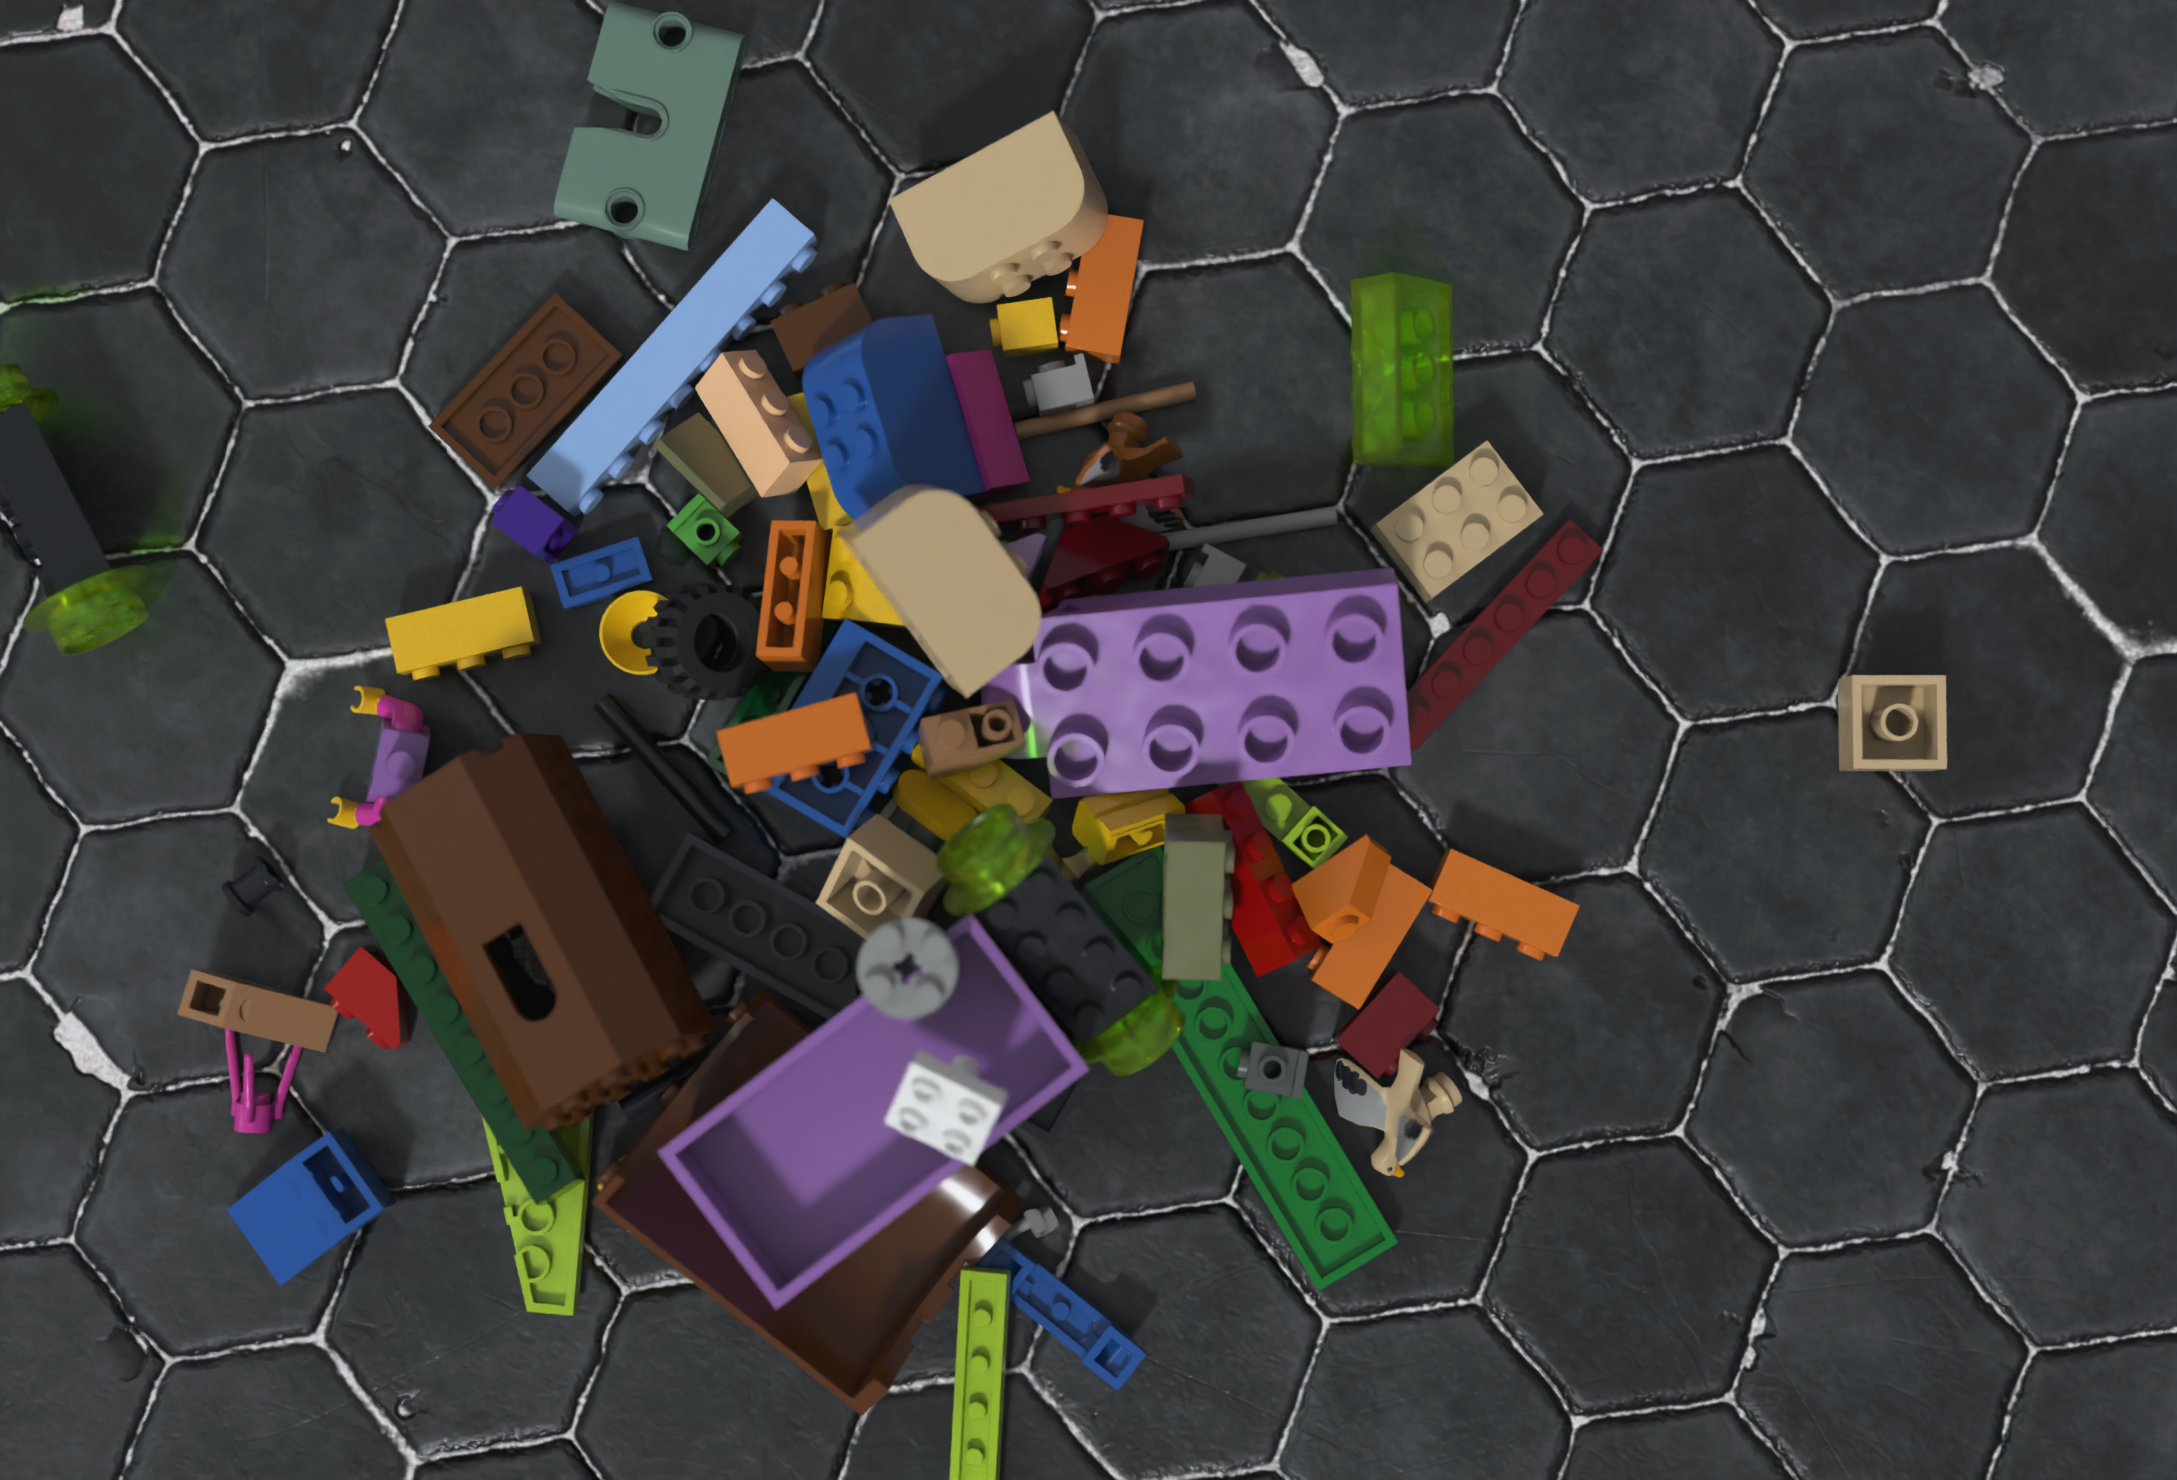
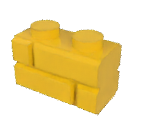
M1168 788L1086 795L1078 802L1072 825V834L1084 848L1088 847L1090 855L1101 866L1163 845L1165 813L1185 814V806L1173 793L1169 794Z

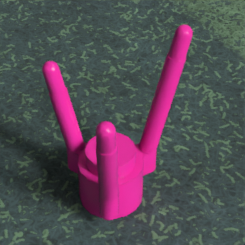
M225 1029L232 1095L231 1115L234 1116L233 1129L243 1133L271 1132L273 1119H283L284 1102L303 1047L293 1045L274 1101H270V1093L254 1091V1056L252 1053L244 1055L242 1092L235 1031Z

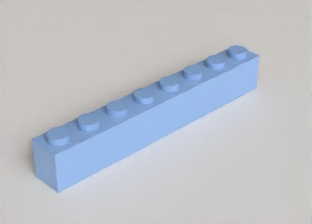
M772 198L526 476L575 518L581 511L587 514L594 509L604 495L600 491L611 477L617 480L626 473L634 462V458L631 455L642 442L649 445L657 438L665 426L662 420L673 408L678 411L688 403L695 393V389L692 386L709 370L719 355L734 339L739 342L750 333L756 324V320L753 317L765 304L771 307L781 298L787 288L784 282L795 270L801 273L812 263L817 255V251L814 250L818 245L815 234Z

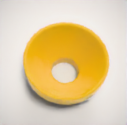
M641 590L626 593L615 599L602 616L599 629L601 647L606 657L616 667L634 675H650L658 670L655 666H648L645 656L651 654V649L639 648L633 641V632L636 626L646 622L648 617L657 616L658 613L653 609L657 601L668 600L658 593Z

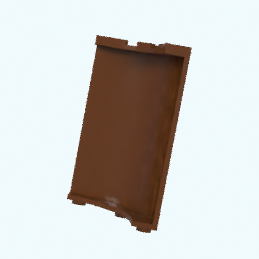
M761 989L750 1003L742 998L725 1018V1021L730 1026L700 1060L681 1084L678 1080L674 1079L657 1101L663 1105V1108L624 1159L620 1162L614 1158L598 1177L597 1182L603 1187L592 1203L844 1403L863 1416L890 1390L897 1374L914 1348V1345L909 1342L922 1322L926 1324L931 1323L941 1307L955 1289L951 1284L960 1274L964 1263L967 1262L972 1267L977 1264L994 1243L1012 1226L1024 1199L977 1161H975L973 1166L967 1163L782 1306L775 1309L658 1154V1151L815 1032Z

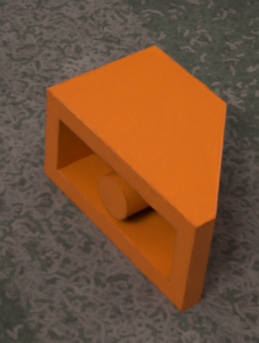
M1366 834L1292 884V890L1312 931L1334 944L1337 941L1351 937L1360 926L1371 920L1392 858L1386 848Z

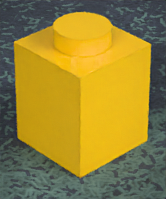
M1052 297L997 305L998 318L989 319L993 347H1003L1004 359L1059 351Z

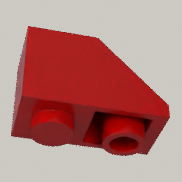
M372 945L360 946L324 988L333 997L330 1004L344 1017L351 1020L355 1016L368 1027L365 1031L366 1036L384 1050H387L389 1047L393 1050L405 1048L411 1041L408 992L391 963Z

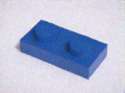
M638 536L550 565L563 608L567 611L655 582L641 538Z

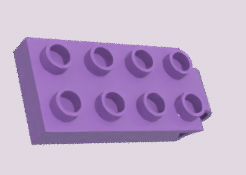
M1393 568L1066 599L1061 601L1055 610L1041 615L1038 635L1028 651L980 687L982 705L1014 699L1026 744L1024 747L1003 756V758L1026 759L1047 757L1052 799L1411 765L1398 584Z

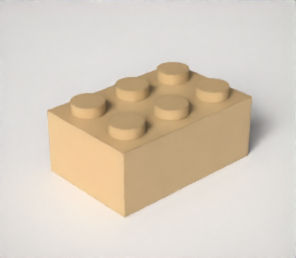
M1487 440L1376 523L1371 532L1425 603H1427L1543 515V512Z

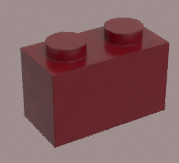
M1394 970L1332 1039L1377 1079L1383 1073L1390 1077L1398 1069L1400 1049L1406 1048L1414 1038L1422 1042L1439 1023L1434 1016L1440 1011V1008L1403 974Z

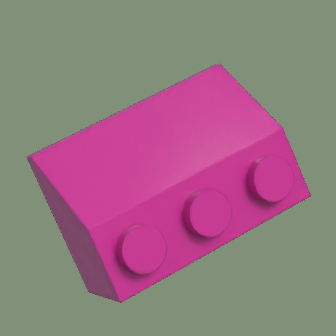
M992 351L954 353L946 356L947 365L986 492L967 500V502L973 504L1000 496L1029 483V475Z

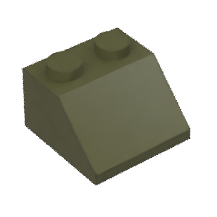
M698 412L660 437L653 444L661 455L730 522L759 494L713 418L707 421Z

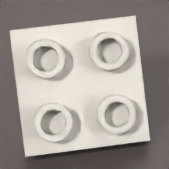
M918 1049L884 1123L973 1166L1006 1100L1008 1092L979 1079L980 1067L969 1057L957 1056L952 1059L951 1064H948Z

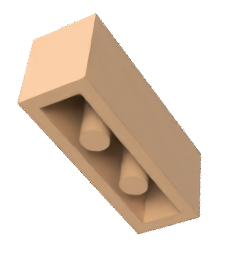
M756 350L722 352L695 386V390L761 498L795 494L823 461L822 455Z

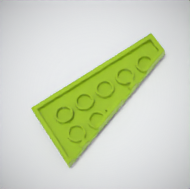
M595 1106L591 1108L594 1115L571 1128L564 1125L557 1129V1132L587 1180L548 1205H536L482 1116L497 1183L500 1182L506 1206L503 1208L506 1223L510 1225L516 1255L514 1257L527 1312L569 1316L578 1314Z

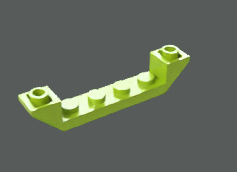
M1279 777L1241 781L1251 798L1265 830L1313 870L1326 862L1348 838L1315 806H1309ZM1225 782V783H1215V784H1216L1218 787H1220V786H1222V785H1224V784H1227V783H1229V782Z

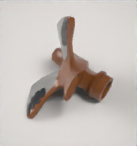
M1119 411L1114 414L1112 421L1107 425L1108 442L1099 449L1092 451L1084 459L1081 470L1075 479V485L1071 488L1059 485L1056 488V492L1060 494L1148 480V476L1157 467L1183 458L1182 450L1169 437H1164L1146 448H1139L1147 440L1148 423L1135 414ZM1154 504L1137 506V514L1117 517L1120 521L1155 533L1179 526L1184 523L1185 519L1178 508L1156 511L1154 510Z

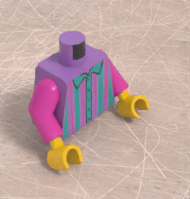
M355 686L354 690L361 693L360 706H350L351 711L354 713L372 714L382 717L365 803H358L337 796L334 797L331 803L339 805V812L335 818H328V823L349 829H355L359 825L372 826L373 823L382 820L378 813L383 805L422 780L430 740L429 726L423 725L424 713L415 704L386 695L382 688Z

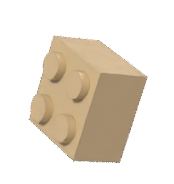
M1851 675L1838 679L1839 771H1936L1947 769L1946 675Z
M877 813L847 838L816 904L867 940L875 930L891 921L901 918H921L926 920L952 867Z

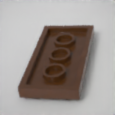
M554 293L428 427L499 492L625 357L558 294Z

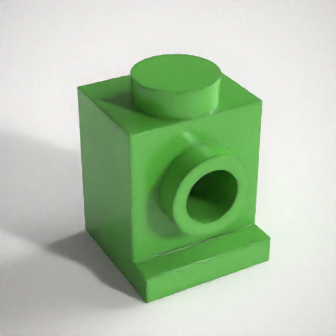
M700 493L666 525L711 569L718 563L722 567L727 565L742 548L738 542L744 536ZM704 525H712L715 528V535L709 541H703L699 537V530Z

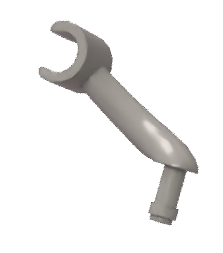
M1045 1205L1039 1209L1027 1210L1023 1214L1024 1217L1013 1223L1002 1237L1010 1241L1030 1228L1036 1238L1042 1237L1055 1230L1059 1226V1222L1052 1208L1049 1205ZM967 1262L964 1263V1266H971Z

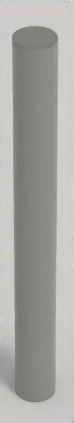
M1335 506L1163 533L1161 535L1166 536L1170 542L1168 551L1204 546L1205 543L1211 545L1336 525L1337 514Z

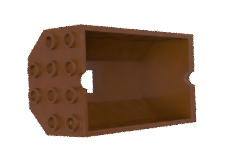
M517 733L499 742L502 750L490 748L479 753L476 749L458 756L383 805L378 813L382 820L373 823L369 831L524 1129L529 1131L544 1127L547 1133L564 1125L571 1128L584 1122L594 1115L591 1108L603 1101L608 1105L625 1097L631 1092L629 1084L641 1078L646 1082L661 1075L669 1069L668 1060L678 1055L686 1058L702 1050L708 1045L705 1038L719 1029L562 736ZM520 923L549 975L557 994V1001L553 1012L542 1021L530 1020L521 1013L486 947L488 943Z

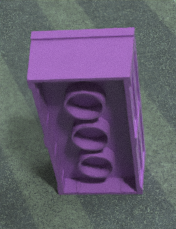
M971 913L946 931L959 955L960 974L953 993L937 1010L923 1017L901 1019L881 1012L864 995L658 1151V1154L775 1309L782 1306L967 1164L884 1123L918 1049L948 1064H951L954 1057H969L980 1067L979 1079L1008 1092L1006 1100L979 1154L1090 1070ZM915 956L897 969L903 972V979L906 981H910L913 975L922 973V966H918L914 962Z

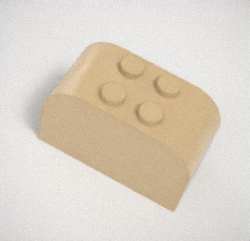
M1054 111L889 199L894 214L919 266L956 297L971 303H988L1004 296H1017L1028 290L1031 286L1030 282L1045 274L1052 276L1065 271L1071 266L1072 260L1088 252L1098 242L1105 230L1108 218V206L1105 195L1079 139Z
M908 485L891 493L839 532L838 535L949 686L965 697H968L1015 662L1032 646L1040 628V605L1033 589L1024 578L1029 573L1028 568L1013 549L1008 551L1003 545L999 544L996 537L1001 534V531L985 510L980 512L957 494L931 485Z

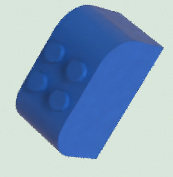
M932 314L879 319L810 357L805 365L802 379L805 400L832 490L841 507L851 518L857 520L891 493L908 485H931L957 494L966 501L986 492Z

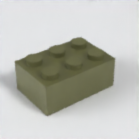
M1165 813L1161 922L1163 979L1220 980L1221 964H1230L1231 938L1228 936L1229 924L1228 920L1223 919H1232V890H1230V875L1224 874L1234 872V844H1232V830H1224L1222 815Z

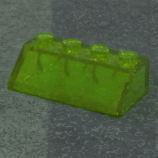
M1398 272L1351 280L1352 345L1350 352L1352 357L1353 464L1380 468L1452 467L1454 465L1452 284Z

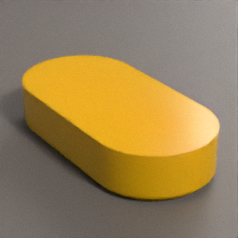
M907 770L903 772L893 787V798L896 804L948 843L957 845L967 843L979 826V817L975 809L938 780H929L927 773L924 771Z

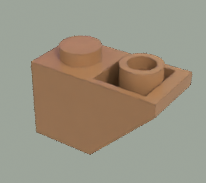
M1014 699L921 719L918 731V741L929 780L976 770L1024 747L1026 744Z

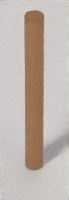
M1190 381L1015 422L1014 425L1019 441L1113 419L1114 414L1119 411L1134 414L1197 399L1194 382Z

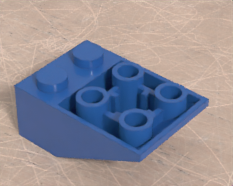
M341 1127L329 1131L291 1158L229 1207L227 1211L278 1284L282 1286L396 1204V1201L346 1130Z

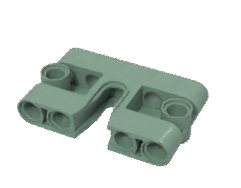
M611 1L604 16L587 80L594 84L593 90L633 112L657 117L662 120V125L656 133L651 135H644L621 128L574 127L555 197V217L609 230L624 239L639 238L690 251L697 235L741 72L747 44L746 35L689 21L678 12L669 11L662 14ZM681 30L686 33L685 39L681 44L674 47L664 44V38L669 32ZM634 205L638 207V214L633 221L629 223H619L616 221V214L623 206Z

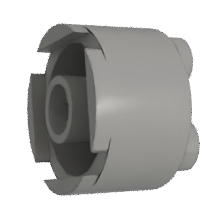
M901 918L882 925L865 941L858 959V980L865 998L881 1012L901 1019L919 1018L937 1010L953 993L960 974L959 955L951 938L938 925L921 918ZM908 954L914 955L915 964L922 966V973L913 975L910 981L904 980L903 972L896 969L897 962L906 960Z

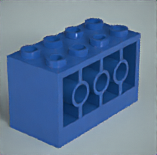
M845 618L791 710L856 692L861 700L874 751L864 753L865 762L841 768L840 773L844 776V779L840 785L834 783L830 788L826 786L828 778L824 774L828 767L832 769L837 767V762L834 761L818 766L819 775L792 782L790 774L773 778L774 787L764 791L847 839L878 813L873 808L881 794L889 797L893 792V787L902 772L897 770L898 765L905 753L912 756L913 749L919 743L918 731L921 719L927 718L929 713L933 716L938 715L950 695L948 690L944 688L947 681L939 672ZM885 685H890L888 692L892 695L889 703L882 702L879 706H873L875 698L871 695L875 688L882 689Z

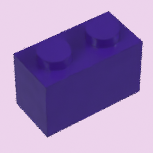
M518 485L514 492L511 489L507 490L498 499L493 508V512L496 515L491 520V523L549 565L555 563L579 531L577 527L521 485Z

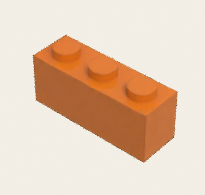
M1108 214L1106 227L1101 238L1088 252L1081 255L1079 269L1070 268L1066 296L1074 297L1071 314L1062 313L1058 341L1066 342L1065 355L1074 356L1083 353L1086 359L1115 364L1120 363L1144 220Z
M771 520L756 656L773 671L814 672L819 664L824 624L822 611L832 537L817 521Z
M856 692L716 731L731 787L736 789L744 787L746 794L773 788L772 779L790 774L792 782L819 775L818 766L834 761L837 762L838 769L863 763L866 761L864 753L874 751L861 700Z
M1445 849L1429 886L1433 891L1427 899V902L1434 904L1431 913L1456 924L1460 916L1477 923L1474 932L1496 942H1500L1502 935L1519 942L1516 949L1518 952L1539 961L1543 960L1545 954L1558 957L1580 907L1578 904L1453 849Z
M1389 864L1371 920L1360 926L1351 937L1337 941L1334 944L1329 943L1328 947L1322 944V946L1316 948L1307 964V967L1313 970L1308 979L1352 1007L1360 1009L1433 890L1392 864Z

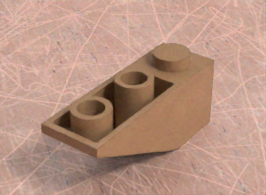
M205 968L191 969L177 1015L217 1027L327 1053L339 1012L330 1004Z

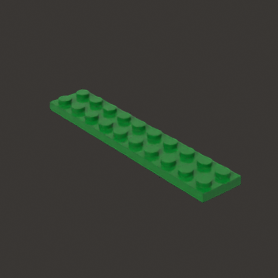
M1160 846L1139 852L1084 886L1152 966L1160 991L1145 1001L1147 1007L1319 1292L1393 1247L1398 1241L1304 1085L1302 1097L1298 1099L1246 1089L1242 1086L1244 1078L1236 1077L1240 1049L1249 1050L1250 1040L1277 1045L1279 1043L1232 965L1221 964L1220 980L1163 979L1161 922L1164 852ZM1275 1060L1266 1062L1263 1067V1073L1268 1078L1278 1076L1281 1070L1280 1064Z

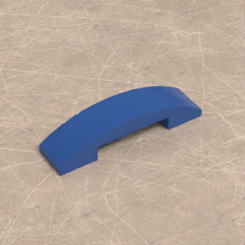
M1001 1236L976 1265V1267L1011 1270L1009 1300L1083 1359L1081 1362L1115 1390H1120L1147 1355V1352L1089 1300L1006 1238Z

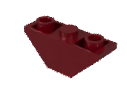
M1106 515L1094 518L1090 522L1064 529L1043 582L1038 601L1041 614L1057 608L1063 600L1084 598L1095 593L1107 594L1117 589L1124 582L1135 578L1147 579L1154 576L1163 567L1170 546L1169 540L1164 535L1110 518Z

